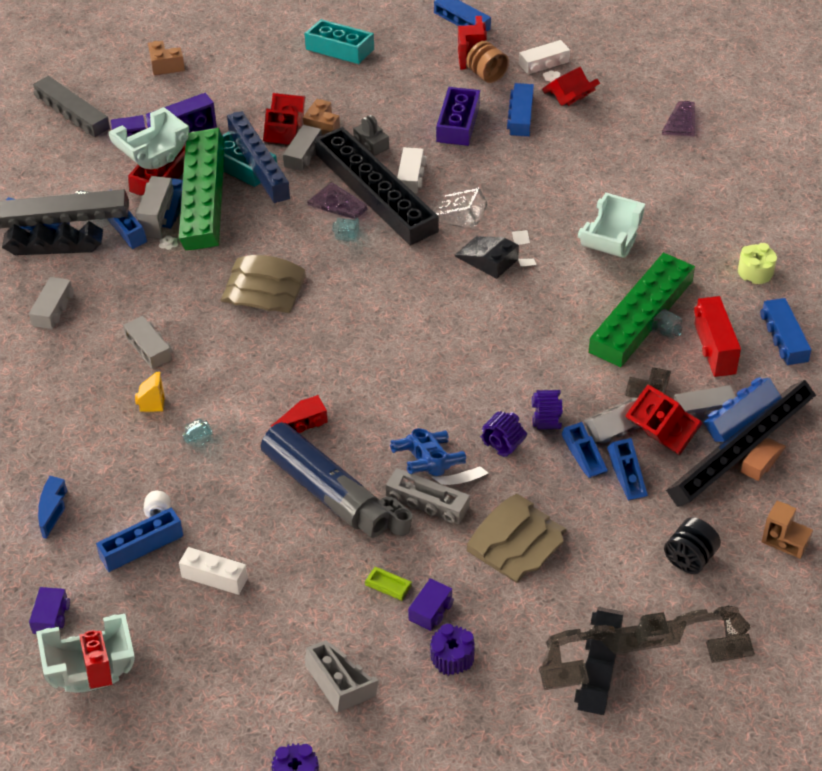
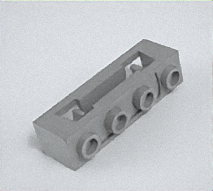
M396 468L386 484V497H393L412 509L422 510L430 516H438L449 523L460 524L470 507V495L417 475L409 474ZM403 478L414 481L415 485H413L411 482L407 483L403 481ZM445 493L450 494V495H452V496H454V497H457V498H456L455 500H453V499H450L449 496H446V497H445Z

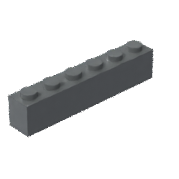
M50 76L33 84L34 95L38 100L41 99L47 106H51L57 113H61L65 119L72 121L76 127L82 128L86 134L96 137L110 129L108 116Z

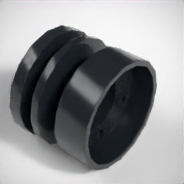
M690 517L682 522L676 532L665 543L664 552L668 560L677 568L689 574H698L720 548L721 540L716 530L709 523L699 518Z

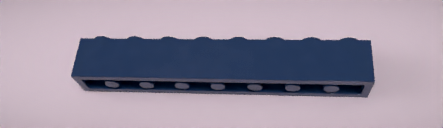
M234 112L227 115L230 135L273 203L289 200V181L244 112Z

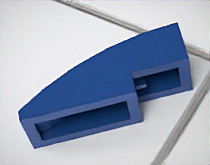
M583 422L564 427L562 436L566 445L587 477L591 478L606 473L608 470L592 436H588Z
M49 476L46 481L38 506L39 527L42 537L47 539L65 510L63 501L67 493L65 480L54 476Z

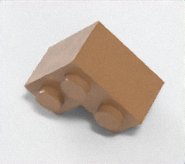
M163 41L148 43L154 75L185 71L181 47L165 49Z
M316 99L303 116V125L321 129L323 136L340 128L339 115L332 114L331 102Z
M777 500L767 517L762 543L801 559L810 543L813 529L794 522L797 508Z

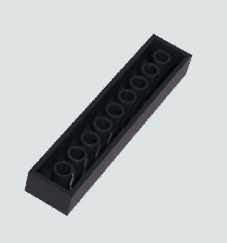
M344 127L315 139L316 155L410 246L439 232V216Z

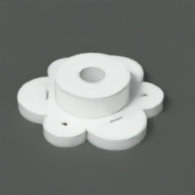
M550 70L543 73L545 81L552 82L560 77V72Z
M166 236L159 240V247L170 250L172 247L178 246V239Z

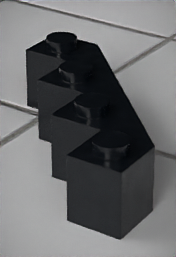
M90 221L80 230L63 222L55 231L38 223L30 232L14 224L4 233L2 248L15 256L91 253L102 244L103 229Z
M598 607L597 612H592L590 625H594L592 636L587 637L585 650H588L589 654L586 663L581 664L580 676L584 677L581 689H576L574 702L578 703L577 710L599 715L605 714L624 611Z

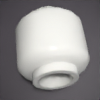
M162 491L150 492L144 502L145 516L150 518L171 507L170 497Z

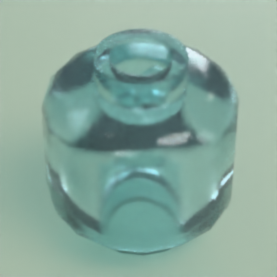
M198 418L185 425V432L182 435L187 444L191 443L192 446L198 447L211 440L213 431L207 420L204 421Z

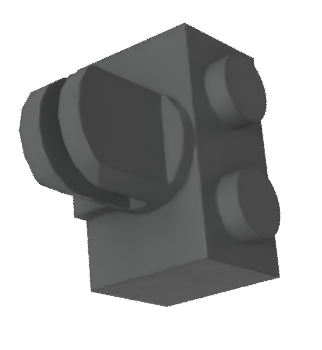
M373 115L362 118L361 124L353 128V137L374 156L389 149V136L377 125V120Z

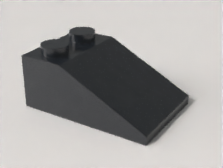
M476 236L459 250L455 257L497 279L518 261L519 245L505 237Z

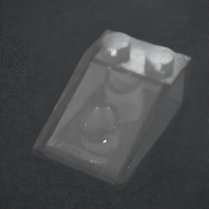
M476 188L435 197L430 208L439 216V223L464 228L474 227L479 224L488 203L481 189Z

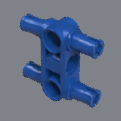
M417 428L406 438L391 440L390 448L393 453L409 450L417 459L416 461L407 462L409 474L425 471L433 476H440L451 466L466 463L464 451L448 454L439 445L449 441V435L446 430L431 433L425 429Z

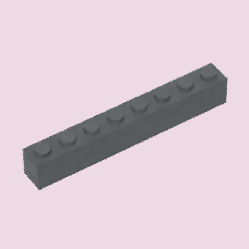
M125 189L0 201V229L10 228L14 224L22 227L35 226L38 223L50 225L63 222L128 217L129 198Z

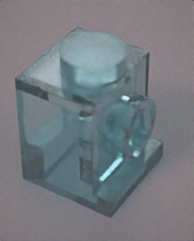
M337 218L336 222H333L332 225L335 239L355 242L359 233V218H355V220Z
M663 309L653 318L652 331H659L662 335L672 339L675 336L678 337L683 329L681 326L682 318Z

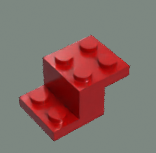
M475 16V25L458 26L460 70L466 69L467 56L472 47L481 41H487L486 24L482 22V16Z
M580 66L556 78L543 87L542 91L544 94L548 92L554 93L561 106L565 104L569 106L596 91L595 87L600 82L598 78L589 82Z
M272 93L271 109L266 108L264 142L290 144L298 129L303 125L305 96Z
M647 384L625 415L628 420L643 428L649 437L678 455H681L703 424L700 420L685 412L680 403Z

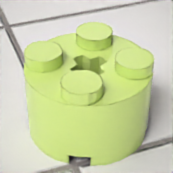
M766 243L744 246L739 259V276L745 281H752L754 284H763L770 281L775 271L776 253Z

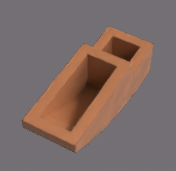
M770 438L764 439L745 458L742 463L741 473L759 481L764 473L769 471L786 446Z

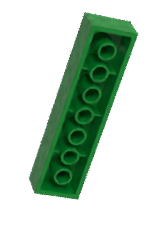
M219 128L188 133L185 147L179 240L185 251L219 246L225 140Z
M663 252L590 337L588 353L618 367H622L693 282L695 266Z

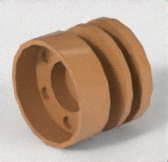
M481 41L473 46L468 53L467 66L484 81L492 83L504 76L509 66V59L506 54L490 42Z

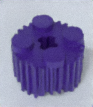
M537 390L536 393H533L532 408H535L534 415H532L533 427H537V429L562 428V423H558L559 417L563 413L562 399H558V396L561 394L560 390Z
M498 411L483 425V434L480 438H482L484 445H491L498 450L497 454L507 457L525 440L528 434L521 426V423H518V415L513 412L506 414L505 412Z
M447 623L442 625L438 632L434 633L430 643L431 661H433L435 668H438L439 673L443 672V675L447 674L449 676L450 674H459V672L463 673V670L471 669L475 656V642L472 632L466 631L462 627L458 628L457 625L453 627V625Z
M292 743V746L289 744L287 747L281 746L275 751L272 771H319L318 757L308 744L299 745L297 743L295 745Z

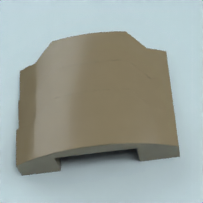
M248 255L237 258L231 270L232 274L226 285L221 302L251 306L267 311L274 310L290 313L306 277L305 269L290 261L266 255Z
M515 494L497 506L482 522L469 540L467 552L517 583L527 572L539 570L551 554L563 544L562 535L567 529L551 520L550 516L536 509L534 503L519 494Z

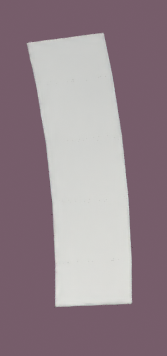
M527 230L512 232L514 243L518 245L530 243ZM518 259L520 266L536 265L534 259Z
M477 467L450 476L431 477L442 485H451L472 481L488 474V472L481 467Z

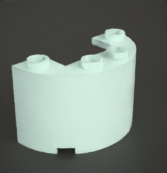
M164 107L150 113L151 127L127 137V129L123 125L108 132L111 142L145 169H157L172 162L188 139L189 126Z
M605 193L602 199L599 198L597 202V209H599L598 217L591 224L586 222L585 226L580 228L578 238H580L582 246L625 258L636 240L639 224L641 225L645 203Z
M125 614L111 615L110 617L103 618L105 631H102V636L109 660L112 684L119 681V676L122 673L130 671L135 660ZM59 627L36 631L44 677L52 687H63L65 692L74 693L99 689L89 688L79 636H72L61 640Z

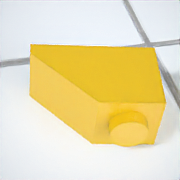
M160 372L154 373L139 387V393L135 394V403L139 405L140 412L163 411L165 394Z

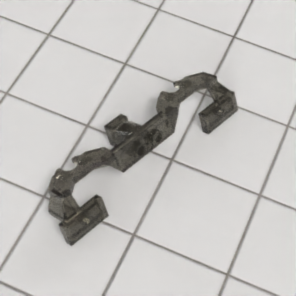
M728 605L718 607V609L708 613L707 609L691 611L666 621L664 612L642 615L640 618L641 622L636 626L614 629V626L599 625L593 626L587 632H581L580 629L563 631L550 636L546 641L547 651L539 671L544 690L587 684L589 679L584 660L562 663L560 646L570 642L595 639L601 640L614 654L677 645L681 641L686 626L710 620L724 621L726 637L706 641L712 663L751 657L755 655L749 633H747L751 628L750 624L739 613L738 607Z

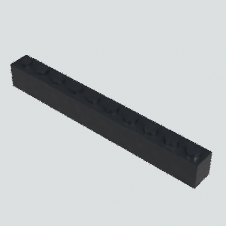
M803 380L791 385L781 394V399L719 445L671 485L666 491L676 506L679 507L694 500L812 400L816 394L807 381Z

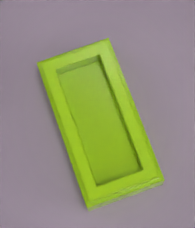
M375 566L365 580V585L402 601L412 587V582Z

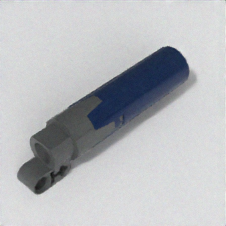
M277 423L265 433L260 445L261 451L354 529H361L371 538L379 536L386 528L399 536L409 534L413 516L412 512L395 498L384 497L379 500L287 423Z

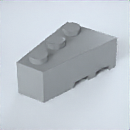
M151 176L149 183H146L145 193L141 196L140 205L135 211V217L138 218V222L143 226L146 237L163 238L161 228L162 224L166 225L167 219H164L165 211L170 209L174 192L171 178Z
M325 640L306 648L304 665L336 712H341L375 697L379 680L374 676L371 678L362 671L363 668L357 664L355 666L346 659L347 656Z

